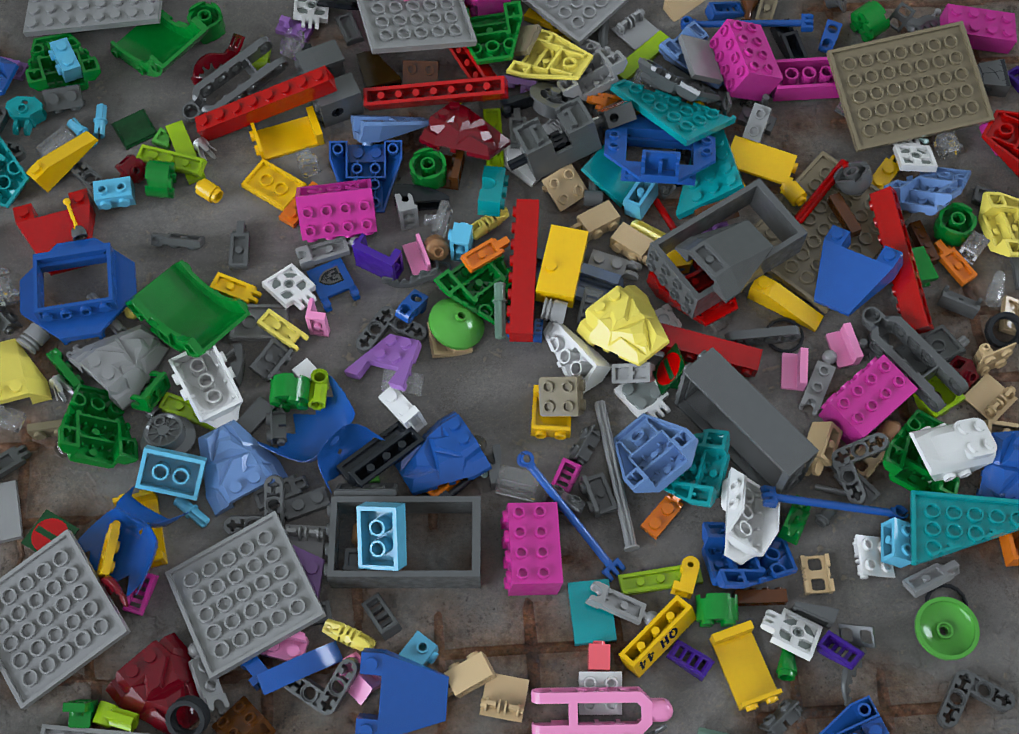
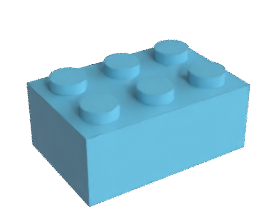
M146 445L143 450L135 488L197 501L207 457Z
M364 502L356 506L358 569L398 571L407 565L405 503Z

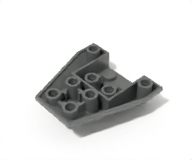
M749 220L691 236L675 247V250L686 262L693 259L714 281L713 290L725 303L743 291L773 249V245Z

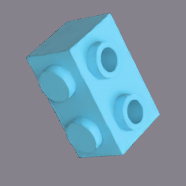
M67 37L50 42L51 50L48 51L52 61L55 60L57 64L55 65L59 75H62L65 83L82 78L81 66Z
M130 176L93 181L94 201L99 210L136 205L135 187Z
M636 182L623 200L625 215L641 221L659 194L658 183Z
M454 222L453 229H449L448 240L451 260L462 262L460 259L461 255L473 248V225L465 222Z
M894 517L881 523V562L898 568L911 564L909 522Z
M417 631L399 655L427 666L429 663L433 664L439 656L437 653L439 650L438 645Z

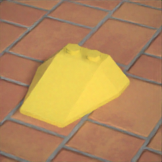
M542 29L530 55H526L521 62L513 60L506 73L534 81L579 80L593 60V55L556 33Z
M985 191L982 196L978 221L990 251L1007 257H1019V199L1001 192Z
M16 338L0 342V405L30 397L32 404L52 400L48 381L22 346L16 341Z

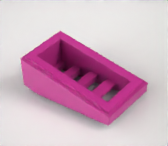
M563 457L551 484L561 486L564 491L570 494L583 466ZM568 466L574 469V473L565 470V467ZM562 473L571 476V479L568 480L561 477ZM558 481L567 483V488L558 484Z
M148 572L146 579H149V583L144 582L142 587L146 588V591L139 590L137 593L138 589L136 588L126 597L129 606L125 607L123 605L122 610L143 616L159 575ZM137 593L144 596L143 600L135 598L134 595ZM131 602L141 604L140 608L131 606Z

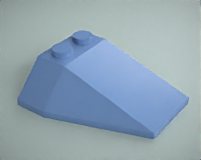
M350 116L353 138L366 146L373 145V142H381L429 126V119L424 117Z
M645 413L640 415L613 438L623 480L634 493L661 492L692 466L698 444V439L687 428Z

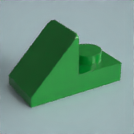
M75 699L64 702L62 712H69L68 727L90 728L98 706V700Z

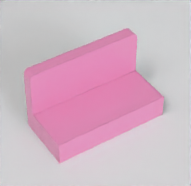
M418 233L415 234V242L402 245L412 275H419L421 270H431L430 260Z
M309 298L305 319L310 335L329 337L330 327L326 313L317 312L314 298Z
M851 322L843 324L840 331L826 334L825 338L830 350L837 354L835 364L838 369L860 364L864 355Z
M801 347L798 354L782 353L780 388L804 391L808 384V348Z
M357 652L343 658L344 660L348 657H354L361 663V656ZM351 663L346 665L348 669L342 676H346L348 672L353 671ZM359 671L348 693L362 705L372 692L381 687V676L360 674ZM337 680L344 687L343 683Z

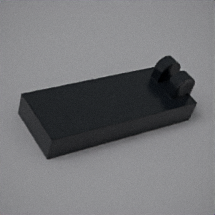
M529 91L511 96L509 99L500 100L502 105L501 113L505 118H509L511 113H513V108L523 110L532 107L534 99L530 96Z

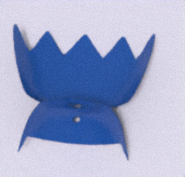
M328 375L333 397H327L326 408L316 410V415L294 413L293 419L296 434L286 433L287 442L284 446L275 448L259 441L257 443L280 456L298 462L312 463L318 460L320 473L331 492L328 481L340 475L336 470V466L370 442L373 437L381 440L384 439L367 427L360 424H352L355 411L342 388L333 377Z
M135 486L117 501L114 509L104 514L77 540L84 552L90 551L89 561L96 571L109 524L115 520L120 521L121 526L118 538L120 547L117 554H114V571L109 575L117 582L129 576L127 596L140 585L137 593L139 592L155 558L158 540L151 528L166 527L189 513L187 512L168 519L132 497Z

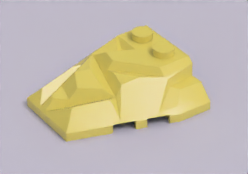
M627 285L624 288L621 286L614 287L587 308L585 312L586 318L580 322L576 330L577 334L587 344L593 347L594 345L602 347L603 351L607 353L611 351L618 354L619 358L639 367L670 343L647 295L636 285Z

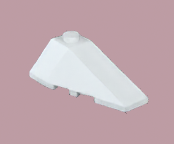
M549 322L544 329L545 339L550 350L555 353L558 360L556 363L562 369L564 375H582L583 379H585L586 389L583 391V394L603 381L612 366L596 350L564 324Z

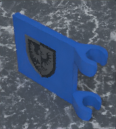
M341 257L306 271L309 279L316 285L315 291L326 313L333 310L328 298L349 290L354 301L361 298L359 290L355 286Z

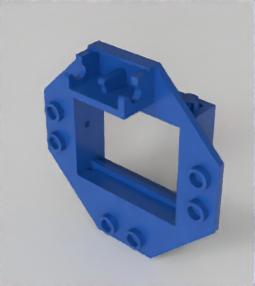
M641 113L636 115V120L605 131L604 156L621 167V181L695 186L696 174L716 163L715 137L709 135L688 146H684ZM627 146L691 150V165L680 164L681 152L642 149L641 162L626 161Z
M96 238L57 243L49 252L33 254V268L20 280V313L61 340L64 345H69L68 343H71V341L95 337L104 339L106 337L105 329L127 307L125 302L137 293L135 262L114 250L110 242L103 243ZM107 263L109 297L44 307L45 272Z

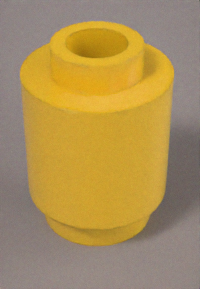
M206 178L199 180L195 185L196 194L210 203L216 204L223 197L221 188Z
M788 179L781 185V193L792 206H801L806 202L807 193L796 181Z

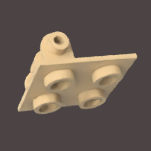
M572 163L541 180L544 185L542 190L544 193L548 192L560 212L582 199L584 191L588 190Z
M988 343L981 344L972 360L978 375L983 376L990 372L991 369H1000L1005 366L1007 359L1013 354V349L1017 343H1012L996 351H993Z
M988 373L964 395L966 397L965 401L987 420H997L1018 399L1015 396L1016 389L1013 386L1005 388Z
M496 674V678L485 684L479 715L522 723L529 680Z

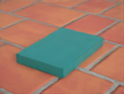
M604 145L581 169L619 207L623 206L624 198L636 183L621 181V167L604 156Z
M609 579L567 583L575 646L593 644V641L617 642L614 614L600 608L596 609L585 603V600L591 595L597 596L590 589L591 584L594 581H599L610 588Z

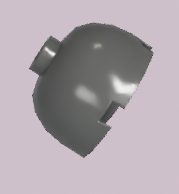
M866 161L848 163L849 167L843 169L842 166L834 174V180L838 189L844 194L859 196L871 186L873 174L870 165Z

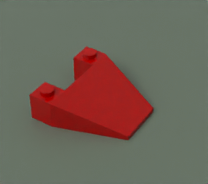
M996 109L994 113L995 120L988 123L981 138L1019 177V112Z
M86 188L68 193L71 209L77 224L86 229L88 237L85 239L92 238L96 214L90 194ZM31 203L13 208L15 223L36 254L49 252L57 243L74 241L71 236V230L74 225L68 209L38 217ZM82 267L51 271L49 274L53 276Z
M702 268L685 276L698 293L714 285V281ZM650 271L646 282L655 296L686 314L682 311L681 305L677 300L672 299L668 289L659 283L654 272ZM736 297L727 303L723 300L693 319L705 327L738 310Z

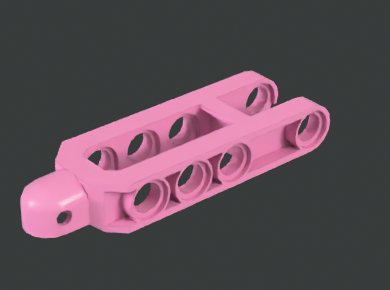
M639 686L535 688L531 690V702L568 704V720L532 722V734H644L653 722L668 721L673 715V707L669 700L665 698H650ZM578 703H638L641 706V717L637 721H620V719H616V721H599L594 719L592 722H578Z

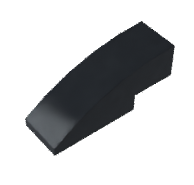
M793 27L770 28L777 46L786 59L808 58L797 30H794Z
M393 184L394 202L395 194L400 193L402 201L407 202L409 200L408 193H410L414 204L417 205L418 211L450 209L449 196L440 191L419 185Z

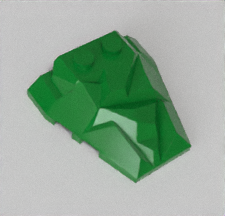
M520 0L503 3V13L470 17L469 8H466L477 39L476 46L467 48L477 65L513 60L523 18Z
M71 33L34 38L30 51L31 59H28L29 68L25 71L30 88L42 91L43 89L80 84L81 91L89 88L88 81L96 80L101 74L97 58L95 56L91 57L89 51L86 48L83 49L80 42ZM67 37L82 71V78L65 83L62 75L58 74L55 67L57 64L55 60H51L48 53L51 50L50 42Z
M503 254L473 273H470L462 262L453 270L447 269L433 280L445 295L493 325L494 304L492 300L494 299V283H506L505 292L507 300L508 288H512V283H509V272L511 270L507 268L503 260L505 258ZM508 300L506 304V320L510 318L507 317V305H511V300Z
M78 384L58 428V447L63 453H67L70 461L108 469L114 468L117 463L126 465L137 462L139 459L137 440L131 437L129 432L131 426L129 422L125 423L122 416L125 412L109 399L108 391Z
M919 409L912 414L892 439L888 449L885 450L882 463L885 470L889 473L890 481L909 491L958 493L959 477L948 482L944 480L935 482L930 476L909 432L918 431L927 426L934 428L944 422Z

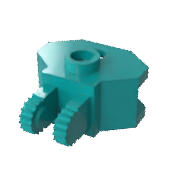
M16 96L8 100L5 106L10 117L14 120L12 126V133L14 135H19L21 127H24V135L30 136L32 128H35L37 124L47 119L48 114L43 109V104L36 97Z

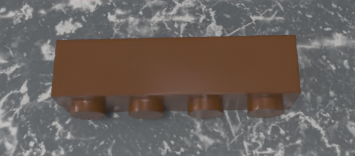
M840 192L829 196L827 203L842 228L850 231L851 238L860 235L862 226L851 212L849 205L846 204L844 197L841 196Z
M921 220L909 223L907 230L915 246H924L932 264H937L940 257Z
M782 587L774 589L762 588V590H756V588H750L749 590L736 589L732 594L738 595V607L786 605L788 602L787 590L782 589Z

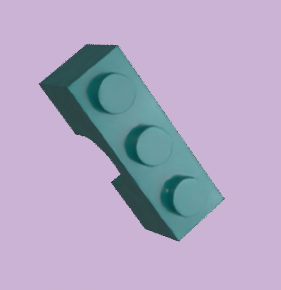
M484 165L482 189H480L478 197L477 215L500 217L501 209L504 210L505 208L504 198L507 196V187L505 186L509 184V175H506V167Z

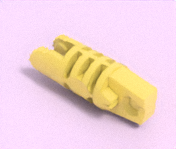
M506 207L504 210L501 209L500 217L483 216L472 223L473 239L478 240L509 217L508 209Z
M327 619L324 623L323 633L337 642L339 641L348 647L350 646L352 649L363 651L364 648H374L376 645L374 638L345 623L332 619Z

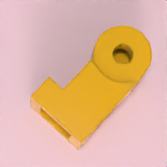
M687 556L683 559L680 566V581L674 580L670 594L691 599L700 568V562L696 557Z

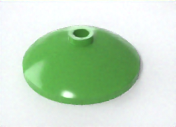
M446 298L437 302L430 311L428 318L429 328L433 336L448 348L455 350L472 348L481 340L484 334L483 318L452 298Z
M951 597L933 598L921 606L915 617L914 628L917 639L922 647L934 657L950 661L959 660L969 655L978 644L980 628L977 618L967 605ZM940 629L945 630L946 635H942Z

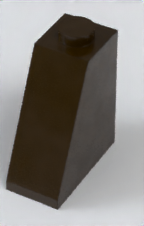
M371 51L356 54L365 88L401 85L400 76L378 54H372Z

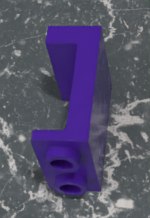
M363 233L353 241L352 248L356 266L381 278L385 276L391 277L393 280L399 279L404 271L401 250L395 248L389 257L368 247L366 235Z

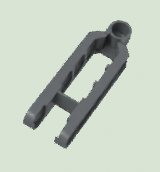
M267 36L259 38L194 86L193 99L182 108L184 118L189 122H195L194 117L254 94L285 71L288 67V62L281 56L257 71L252 63L269 52L273 46ZM244 69L251 76L243 84L237 85L238 87L228 95L225 94L213 106H209L206 103L207 96Z
M868 307L863 311L861 321L870 332L869 348L879 358L885 355L918 388L914 393L932 411L938 413L946 407V403L944 404L942 398L935 392V388L928 382L934 376H937L957 396L962 395L969 389L966 380L901 316H885L876 307ZM887 333L894 334L930 370L923 375L919 372L916 373L907 364V360L905 358L902 359L893 350V346L888 345L882 337Z

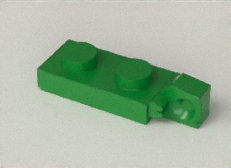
M54 348L46 353L47 358L55 366L58 373L74 388L73 391H75L78 384H84L79 374L74 375L70 363L63 361L64 356L62 352Z

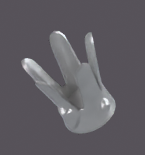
M199 137L193 142V147L198 151L200 158L206 159L203 152L205 151L213 159H216V155L210 148L215 151L217 150L209 145V142L204 137Z
M61 374L52 376L49 380V385L54 390L57 401L56 392L64 403L67 401L63 388L71 395L74 394L72 390L74 388L65 381Z

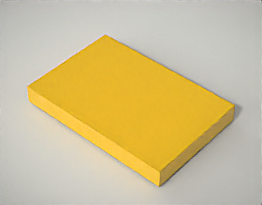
M262 159L241 183V186L283 211L294 199L296 188L307 186V183L269 161Z

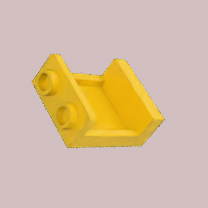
M534 385L531 436L539 439L554 437L558 440L570 438L571 416H541L539 410V385Z

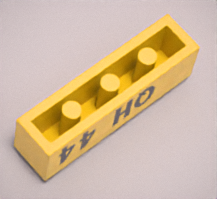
M676 595L619 653L623 665L640 678L696 620L693 607Z

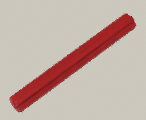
M841 159L797 212L794 218L800 224L805 221L836 183L834 180L835 172L842 166L843 169L847 168L848 161Z

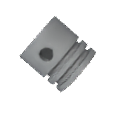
M545 297L540 319L545 318V321L549 319V322L563 325L568 302L557 299L553 301L552 298L549 300L547 299L548 297Z
M32 322L16 341L25 350L35 355L36 351L40 350L39 347L41 348L50 339V335L39 325Z

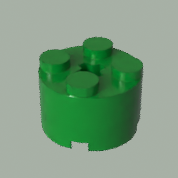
M869 0L851 13L852 23H850V28L853 32H858L864 42H868L888 30L890 20L885 18L884 14L886 11L877 1L873 0L870 2Z
M201 1L192 5L188 10V24L196 16L209 28L207 35L200 40L202 44H209L226 33L222 12L217 4Z
M433 148L417 150L409 162L413 184L434 190L444 186L447 179L445 156L440 151H434Z
M149 160L147 162L145 179H147V185H145L146 196L174 198L175 188H173V183H177L175 162Z
M960 202L947 205L940 211L934 222V237L937 240L941 239L947 245L961 246L977 225V217L972 213L973 210L968 205Z
M281 373L274 375L273 379L271 378L270 405L282 408L285 412H290V409H308L310 379L308 377L300 375V378L294 377V373Z
M706 593V598H701L700 594L695 596L696 622L700 623L701 628H710L714 624H721V627L729 628L739 621L737 594H734L732 598H730V593Z

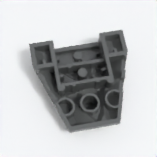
M640 57L638 60L639 69L643 71L641 79L647 83V87L653 90L659 89L672 96H680L689 102L700 100L712 103L719 101L721 98L711 88L704 86L702 81L692 79L690 74L675 65H671L669 71H667L650 59Z

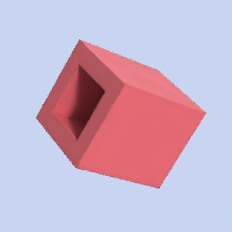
M605 641L589 643L588 671H610V644H605Z

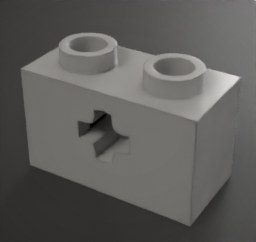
M754 103L742 138L761 143L772 114V108Z

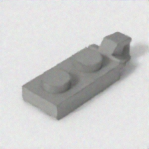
M955 560L944 565L935 563L903 579V586L917 598L951 581L960 573V565Z

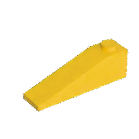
M85 131L38 159L28 169L26 174L48 193L99 140L88 131Z
M762 275L754 280L750 287L748 299L816 332L824 316L781 284Z

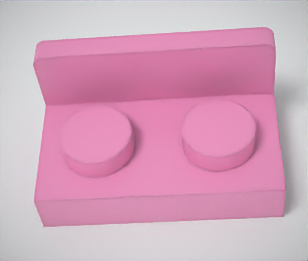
M300 631L264 651L261 655L286 662L306 653L309 640L305 633Z

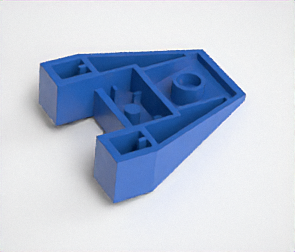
M833 225L823 241L814 302L849 317L894 280L903 266V252L885 245L876 260L848 249L851 245L850 231Z
M363 649L361 652L360 674L381 676L379 714L359 713L356 718L355 734H405L446 721L449 676L387 649Z

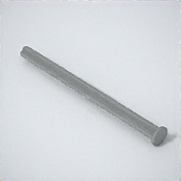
M604 400L596 401L594 406L615 502L618 507L617 511L625 543L624 552H633L640 549V545L636 543L606 404Z

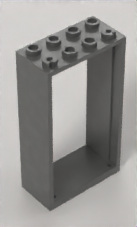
M760 178L650 243L646 266H648L651 272H654L659 283L668 289L672 299L677 300L681 305L682 311L688 314L691 319L719 303L722 299L713 290L714 285L698 293L666 255L689 237L703 233L747 205H750L782 243L770 251L748 284L798 254L803 246L808 232Z
M713 347L708 351H702L694 363L689 362L682 370L683 374L680 377L681 381L678 385V391L675 394L674 404L702 432L704 429L729 431L730 446L728 453L730 454V460L750 480L760 486H775L777 494L785 495L800 483L819 450Z
M331 496V503L327 504V515L329 516L330 523H326V535H328L329 543H325V556H327L328 563H324V576H326V581L330 583L331 588H481V496ZM364 502L405 503L406 513H472V570L338 571L341 514H357L356 506Z

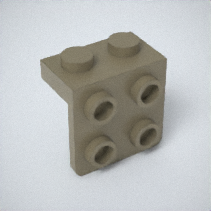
M582 375L539 378V410L541 416H580L584 414L586 399H583V391L586 389V382Z

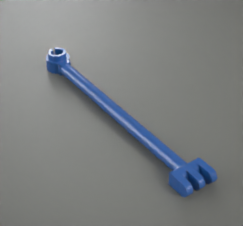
M801 14V19L739 20L759 24L762 27H801V32H812L814 29L813 14ZM684 16L681 19L680 25L681 30H683L688 24L695 21L702 28H720L726 20L696 21V19H692L690 16Z
M523 451L521 454H518L517 464L529 470L551 499L557 502L559 509L606 566L601 572L606 579H609V582H612L614 578L609 572H612L617 577L620 573L616 566L622 572L626 567L619 558L611 561L536 467L534 455L529 451ZM524 455L529 456V462L524 461Z
M763 485L760 487L762 504L764 507L776 508L778 502L888 516L890 519L895 517L903 521L909 516L907 514L908 510L902 505L882 508L777 494L775 486Z

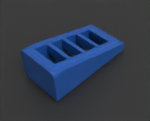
M739 1L709 2L705 9L708 21L727 20V18L734 19L745 14Z

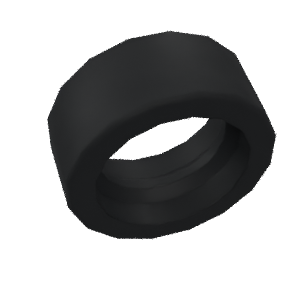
M1001 312L990 317L984 329L985 338L989 344L999 349L1015 342L1019 344V316L1011 312ZM1002 319L1010 320L1016 327L1014 338L1007 342L999 341L993 334L995 323Z
M193 695L180 697L168 708L165 715V724L171 734H201L210 723L208 705L201 698ZM189 706L198 713L200 723L196 729L188 730L179 724L176 713L180 707Z

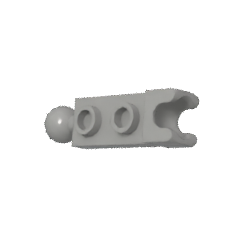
M360 235L351 237L349 241H346L344 236H340L333 240L296 248L295 251L297 258L300 259L301 270H307L315 267L314 265L350 255L349 248L352 247L353 241L359 238Z
M833 350L824 351L822 361H817L799 404V410H803L805 405H811L813 407L812 415L816 416L836 369V367L831 365L837 361V354Z
M594 581L590 586V589L597 596L591 595L585 600L587 605L605 610L636 625H639L642 619L648 625L658 614L656 611L646 612L647 604L611 589L608 585L599 581Z
M193 642L188 646V654L194 659H191L188 665L199 697L208 705L210 713L216 707L219 714L223 715L229 709L226 693H223L219 678L214 681L209 679Z

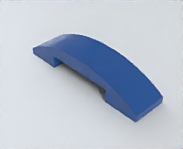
M336 641L270 668L257 674L256 677L265 696L302 678L340 663L343 657Z

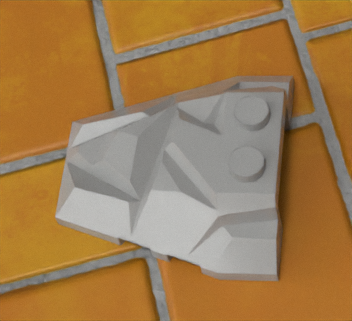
M588 38L578 47L592 54L593 60L580 79L557 81V86L561 89V93L564 96L570 98L580 97L583 101H587V96H596L598 93L610 90L611 84L619 81L617 75L624 72L628 63L626 57L620 51L612 52L608 46L602 48L600 43Z
M143 324L84 346L73 354L69 361L82 373L87 371L108 391L109 399L124 411L132 402L136 401L130 399L133 394L140 396L141 390L150 381L149 373L158 369L169 348Z

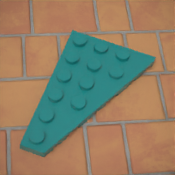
M626 79L611 84L610 91L624 101H631L633 108L684 146L697 142L734 124L736 121V116L734 115L728 117L719 114L720 110L711 109L708 106L695 102L692 105L681 101L682 98L672 96L659 90L653 92L644 89V85L636 84Z
M725 129L711 134L715 137L716 163L696 174L695 186L683 185L676 210V216L679 220L693 214L694 210L699 207L718 202L744 188Z
M911 490L910 492L911 565H918L1019 530V499Z

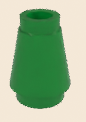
M783 648L776 669L780 680L793 681L798 674L795 654Z

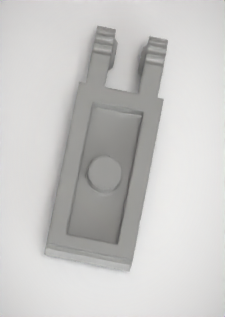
M593 249L588 261L589 265L619 274L622 278L633 281L638 280L639 275L631 270L641 271L642 265L636 261H629L628 259Z

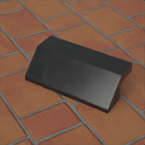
M397 421L379 434L384 440L372 439L338 464L336 470L349 484L362 488L423 443L424 439L412 426L406 429Z

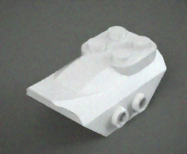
M213 345L200 357L188 356L185 351L168 359L174 371V374L171 376L176 386L181 385L182 390H180L184 401L189 400L199 422L207 423L216 429L232 420L237 421L239 419V410L243 399L233 380L236 376L231 366L227 368L225 365L227 359L223 351L219 352L216 346Z
M979 418L959 420L949 425L943 423L934 428L927 426L921 430L909 432L930 476L935 482L940 480L948 482L956 477H960V479L966 478L972 472L993 463L996 456L997 444L986 423Z
M731 467L728 478L722 483L721 506L726 511L724 555L739 565H743L751 558L763 557L778 534L780 502H778L776 508L764 507L760 491L761 486Z

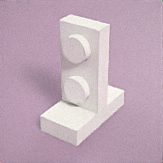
M389 387L378 396L381 402L406 429L412 426L418 433L428 424L417 407L413 406L398 389Z

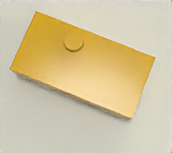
M551 224L536 286L535 301L544 302L545 297H548L547 299L550 300L552 298L553 301L555 299L568 302L567 307L573 308L589 231Z

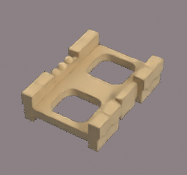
M869 441L866 442L868 445H877L876 443L870 444ZM860 444L855 453L858 456L864 455L866 447ZM885 451L881 452L876 458L869 457L863 460L868 467L864 472L860 470L858 472L865 479H868L881 464Z
M829 553L819 556L804 557V555H801L799 562L800 568L803 570L802 577L805 595L832 594L835 592L833 578L830 579L829 567L831 563ZM819 559L822 569L811 571L808 566V560ZM823 579L825 590H813L811 580Z

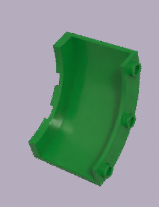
M161 10L160 23L136 26L117 43L112 40L110 42V51L115 58L122 59L141 75L158 77L206 36L209 28L196 16L188 25L185 22L172 21V16Z
M183 260L174 263L125 302L127 307L141 322L145 320L151 326L150 331L159 339L181 353L186 351L187 355L191 357L203 355L251 314L244 301L239 298L226 297L220 294L219 291L213 290Z

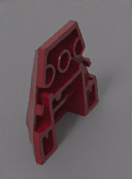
M454 101L430 116L429 126L423 130L419 138L420 143L433 149L440 150V147L443 146L450 148L452 153H456L457 150L467 151V156L490 160L511 143V140L468 107Z
M175 633L163 637L159 642L155 640L117 671L116 678L106 688V692L120 708L139 714V719L149 723L165 734H171L165 724V715L168 708L180 697L186 695L199 697L188 665L191 660L188 648ZM182 706L177 710V720L186 729L191 728L200 720L198 713L189 706Z

